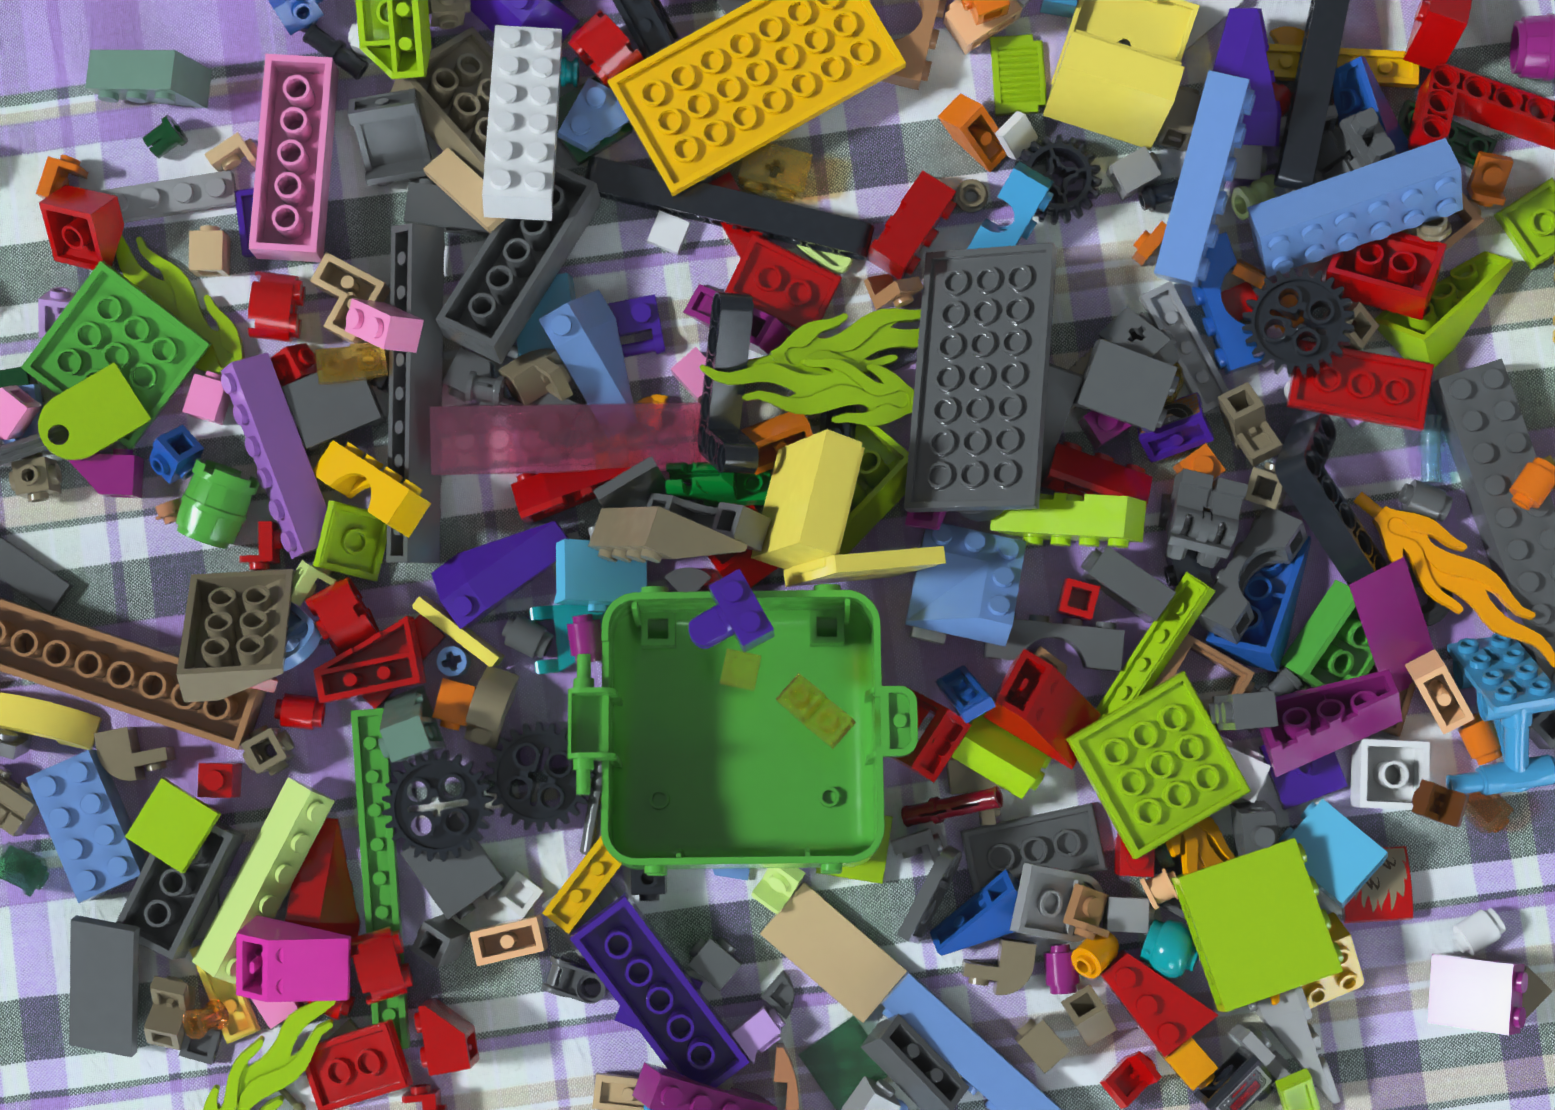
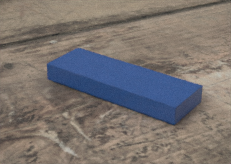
M965 665L956 668L935 681L941 693L965 723L996 707L992 697Z

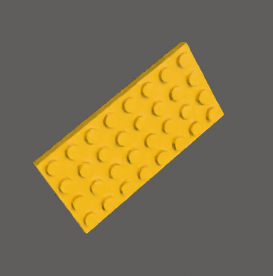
M751 0L608 79L607 82L671 195L675 196L904 69L906 62L869 0Z

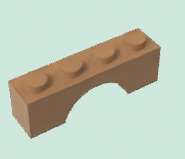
M917 0L922 13L919 25L909 35L893 40L906 62V67L881 82L919 90L921 80L928 81L932 62L926 60L928 49L935 50L940 30L934 29L936 17L943 19L947 0Z

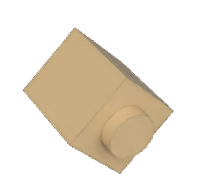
M205 225L200 226V231H189V271L197 277H230L231 237L223 230H220L218 226Z

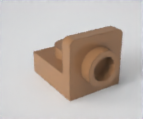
M1075 883L1063 923L1076 927L1074 931L1076 935L1094 940L1095 934L1108 938L1110 931L1099 927L1108 894Z

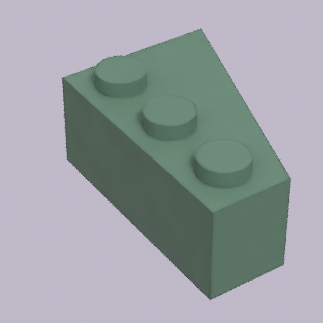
M90 50L85 89L97 94L99 100L110 103H117L118 100H128L136 103L148 102L207 109L212 70L176 50Z
M424 685L385 700L380 725L382 738L378 739V743L384 758L390 757L391 763L404 762L406 760L412 761L417 755L425 756L431 750L438 751L446 748L437 720L432 718L433 709Z

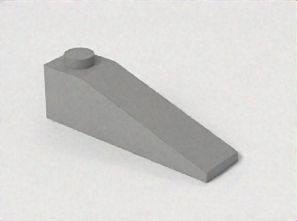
M1302 987L1280 993V1001L1276 1005L1272 1004L1270 997L1247 1005L1251 1012L1256 1011L1260 1019L1302 1069L1307 1068L1312 1076L1313 1083L1325 1098L1334 1104L1340 1102L1329 1065L1323 1056L1318 1057L1317 1050L1321 1049L1322 1044L1319 1035L1315 1032L1312 1025L1307 1023V1020L1313 1018Z

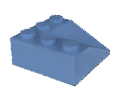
M944 523L941 524L939 530L925 529L920 548L944 546L946 563L915 571L905 625L1005 647L1014 621L1026 541Z

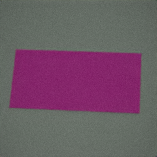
M1402 557L1349 585L1377 671L1389 669L1398 692L1409 688V685L1413 682L1405 664L1434 650L1405 557Z

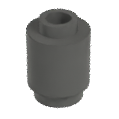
M1414 479L1410 484H1404L1398 501L1402 503L1403 511L1420 514L1443 522L1451 509L1453 498L1446 495L1445 490Z
M520 614L516 619L509 618L501 634L506 637L505 645L531 658L537 656L541 659L545 657L554 639V635L548 632L547 627Z

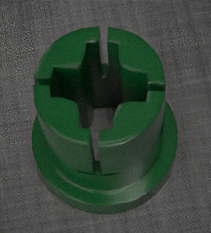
M169 115L163 117L161 124L142 137L147 147L152 145L149 150L157 158H161L177 145L183 146L188 142L183 130Z

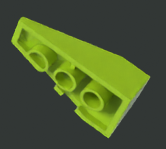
M1487 251L1476 255L1451 269L1449 277L1436 283L1423 320L1383 310L1375 318V321L1380 325L1377 330L1404 359L1434 364L1435 368L1454 351L1513 266L1512 260Z

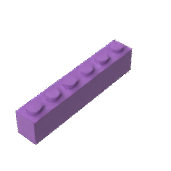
M269 353L231 362L220 371L222 374L221 384L224 391L230 395L234 406V419L242 427L246 438V450L255 461L258 469V482L266 490L270 501V514L274 520H277L280 527L281 543L284 549L289 552L291 559L316 552L327 506Z

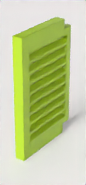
M1033 34L990 37L995 116L1013 115L1016 111L1024 114L1038 113V107H1044L1047 103L1043 41H1033Z

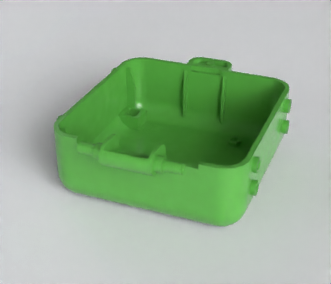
M818 584L813 586V590L753 591L774 628L775 637L746 653L743 652L734 635L709 649H701L691 641L688 631L689 622L695 616L716 605L710 591L669 592L668 587L646 586L641 588V592L628 593L618 597L608 606L602 619L601 631L602 687H594V678H591V654H577V678L573 679V688L568 689V760L573 761V770L576 771V795H590V771L594 770V761H602L601 837L607 851L619 863L631 869L644 870L647 876H667V869L821 868V874H841L842 867H855L873 857L882 842L885 827L883 757H905L914 751L918 742L917 698L912 690L905 686H882L880 617L878 610L869 598L856 591L841 590V585Z

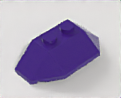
M470 0V11L493 33H495V25L562 29L563 44L580 22L559 0Z

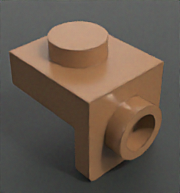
M890 274L871 276L864 280L876 310L906 306L914 301L913 295L924 288L919 276L893 281Z

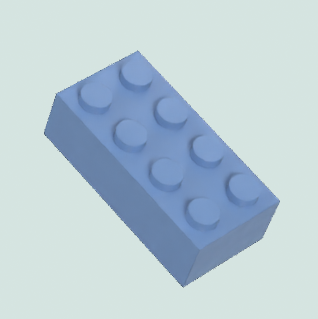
M87 750L26 777L78 903L93 900L138 879L147 858L140 846L125 837L132 823L112 776L103 768L99 761L97 750Z

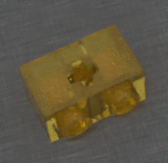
M769 143L743 157L738 175L739 184H743L745 190L761 194L763 190L776 193V197L784 201L794 202L795 198L803 200L813 164V154ZM774 167H779L780 173L776 175V178L770 177V171H773Z

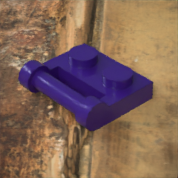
M655 294L607 303L616 318L619 337L652 331L653 339L621 345L624 358L656 352V355L666 353Z

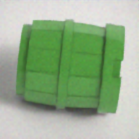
M197 458L192 469L194 474L181 498L182 502L176 518L177 531L204 544L228 549L229 544L235 542L243 523L247 519L252 495H256L260 484L258 479L250 476L249 480L241 478L242 471L208 459L204 463L200 458Z

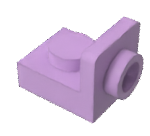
M55 287L38 299L40 338L45 336L76 293H71V290L68 288Z

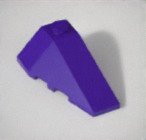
M1260 8L1229 9L1213 71L1249 79L1251 89L1255 90L1254 95L1256 97L1250 116L1244 114L1242 122L1246 124V135L1243 145L1279 146L1282 112L1280 102L1275 100L1272 82H1275L1274 70L1269 69L1266 53L1269 49L1263 13Z

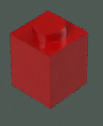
M1071 578L1064 579L1055 612L1086 621L1092 620L1100 586Z
M199 763L197 797H241L242 763Z

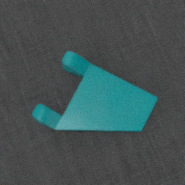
M561 604L531 607L529 614L532 621L554 619L558 659L536 661L534 664L536 674L558 673L576 662L575 656H571L567 624L573 623V616L592 614L593 620L600 619L602 630L604 613L588 612V606Z

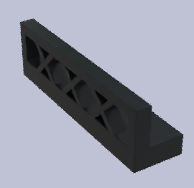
M613 0L644 59L681 40L660 0Z

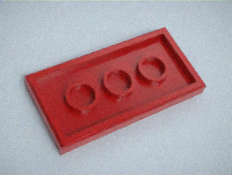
M1300 340L1298 343V348L1302 351H1310L1316 346V342ZM1340 347L1343 351V357H1337L1332 354L1330 356L1333 363L1332 367L1327 366L1324 362L1320 363V374H1317L1310 367L1307 369L1306 378H1303L1300 369H1295L1291 378L1287 407L1421 432L1424 430L1434 364Z

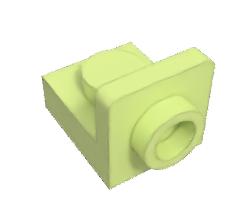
M302 560L294 572L291 602L301 606L306 598L312 596L316 590L317 585L315 581L317 578L330 585L337 582L336 579L330 576L332 571L315 567L313 564L311 565Z
M768 868L762 880L752 891L751 896L775 914H779L797 890L806 873L799 868Z

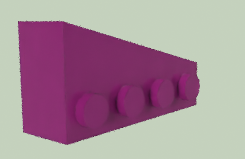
M1388 669L1277 696L1275 700L1278 726L1259 728L1275 777H1278L1402 722L1399 692Z

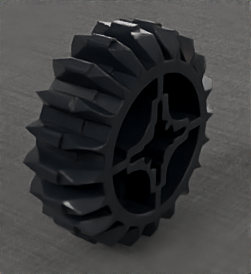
M1058 134L1055 143L1052 144L1050 137L1044 136L1042 139L1043 147L1037 141L1031 142V151L1023 149L1021 152V157L1024 161L1017 160L1014 167L1020 161L1032 168L1038 161L1046 158V173L1043 176L1051 179L1054 172V174L1059 175L1058 178L1060 176L1063 178L1060 186L1055 185L1054 182L1049 189L1054 194L1053 199L1055 203L1049 202L1044 212L1040 209L1037 210L1040 212L1039 222H1043L1046 215H1050L1052 225L1057 224L1059 216H1062L1064 223L1068 224L1071 221V213L1080 219L1083 216L1082 208L1090 210L1093 207L1090 199H1097L1100 194L1093 187H1098L1102 184V179L1094 176L1100 172L1101 167L1100 165H1090L1096 156L1094 153L1084 156L1083 153L1087 148V145L1084 143L1078 149L1073 147L1075 144L1074 137H1070L1068 143L1063 144V137L1061 134ZM1059 157H1063L1070 160L1076 166H1064L1060 162ZM1082 179L1083 188L1081 194L1068 202L1067 186L1075 184L1076 180Z

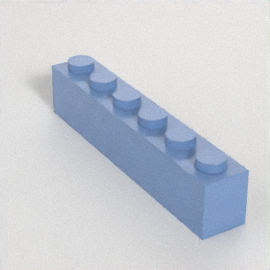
M908 970L881 1002L885 1007L882 1013L887 1018L899 1014L951 1068L962 1076L961 1079L969 1086L968 1091L975 1095L979 1091L988 1099L985 1106L989 1110H1062L1057 1103Z

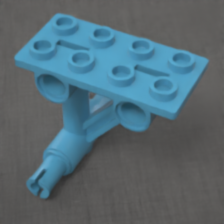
M1493 634L1487 638H1465L1456 643L1447 644V652L1453 658L1455 682L1459 689L1476 688L1479 714L1484 722L1494 720L1504 762L1481 765L1476 768L1475 772L1447 775V789L1464 794L1480 792L1482 795L1487 796L1505 792H1524L1530 788L1555 784V758L1548 754L1529 757V726L1533 723V713L1555 710L1554 683L1518 640Z

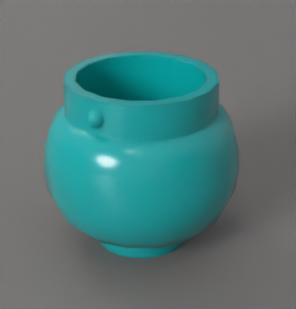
M1155 919L1145 939L1140 960L1148 963L1153 971L1167 978H1179L1185 973L1186 969L1193 972L1199 956L1188 925L1177 920L1162 922Z

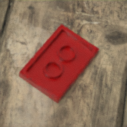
M753 233L725 293L751 294L754 308L774 316L780 322L797 330L808 322L823 319L843 277Z
M392 1018L319 1041L305 1070L318 1110H334L403 1089L413 1084Z

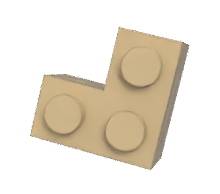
M326 252L310 280L319 290L338 299L324 327L332 334L361 348L364 340L345 331L346 316L350 309L351 300L355 298L384 302L390 292V288L385 282Z

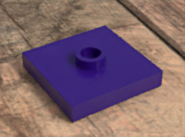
M1265 745L1258 746L1261 755L1264 756V763L1271 766L1268 773L1283 810L1348 786L1335 751L1275 777Z

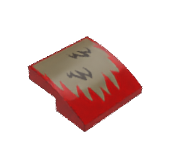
M1406 846L1382 847L1388 852V858L1342 909L1344 923L1413 919L1412 884Z

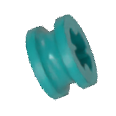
M562 57L561 87H566L568 83L572 84L573 87H578L580 74L579 58L575 57L574 60L569 61L567 57Z

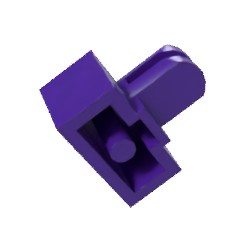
M740 569L709 585L710 594L716 605L692 618L688 629L691 641L701 649H709L734 635L744 653L775 637L773 626Z

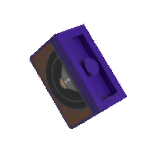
M1198 392L1165 403L1163 408L1167 409V414L1161 428L1156 427L1154 432L1147 433L1137 427L1139 441L1151 463L1214 441L1213 431L1203 413L1201 397Z

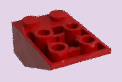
M1023 649L1011 664L993 697L996 707L985 712L983 717L1072 770L1077 762V758L1066 738L1097 721L1101 714L1053 665Z

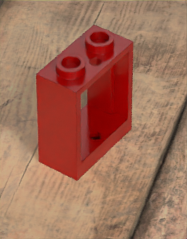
M912 690L917 698L918 728L929 712L935 716L909 756L890 758L934 783L972 725L965 723L960 716L949 708Z

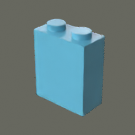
M1322 799L1317 805L1314 802L1309 804L1300 816L1303 821L1295 830L1291 827L1288 828L1279 838V842H1282L1281 840L1295 838L1297 843L1302 844L1307 855V862L1304 864L1308 875L1313 876L1318 888L1343 909L1386 861L1388 852L1327 801Z

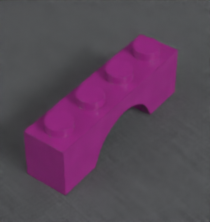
M645 1062L632 1094L646 1107L653 1110H777L778 1108L758 1094L731 1087L730 1090L712 1087L683 1076L673 1070Z

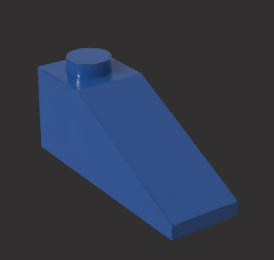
M1005 869L932 929L930 935L937 953L943 956L1013 933L1014 931H1011L1010 927L1020 881Z

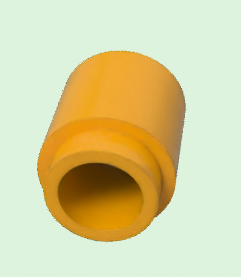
M1110 932L1108 938L1095 934L1094 940L1086 938L1071 955L1076 971L1087 978L1098 977L1117 957L1119 950L1118 940Z

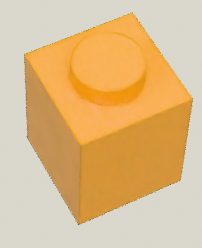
M1192 1037L1166 1057L1161 1055L1192 1091L1197 1087L1203 1089L1215 1078L1213 1073L1218 1067Z

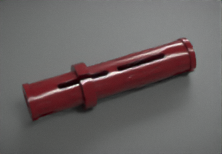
M998 786L943 799L936 796L929 798L928 802L903 806L901 816L906 827L927 822L939 824L943 823L946 818L1003 807V796Z

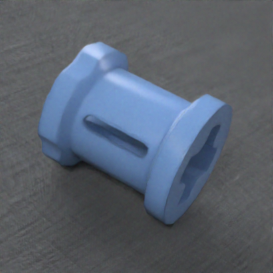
M449 646L442 649L438 654L436 660L437 667L444 675L461 677L468 672V668L471 666V657L467 651ZM452 653L454 656L461 657V662L457 663V670L453 667H447V662L451 660L450 654Z

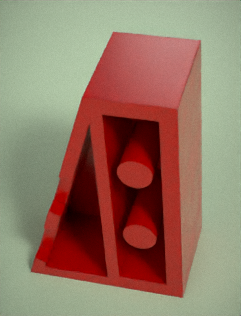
M1124 950L1118 952L1117 957L1100 974V977L1150 1042L1164 1057L1218 1016L1217 1013Z

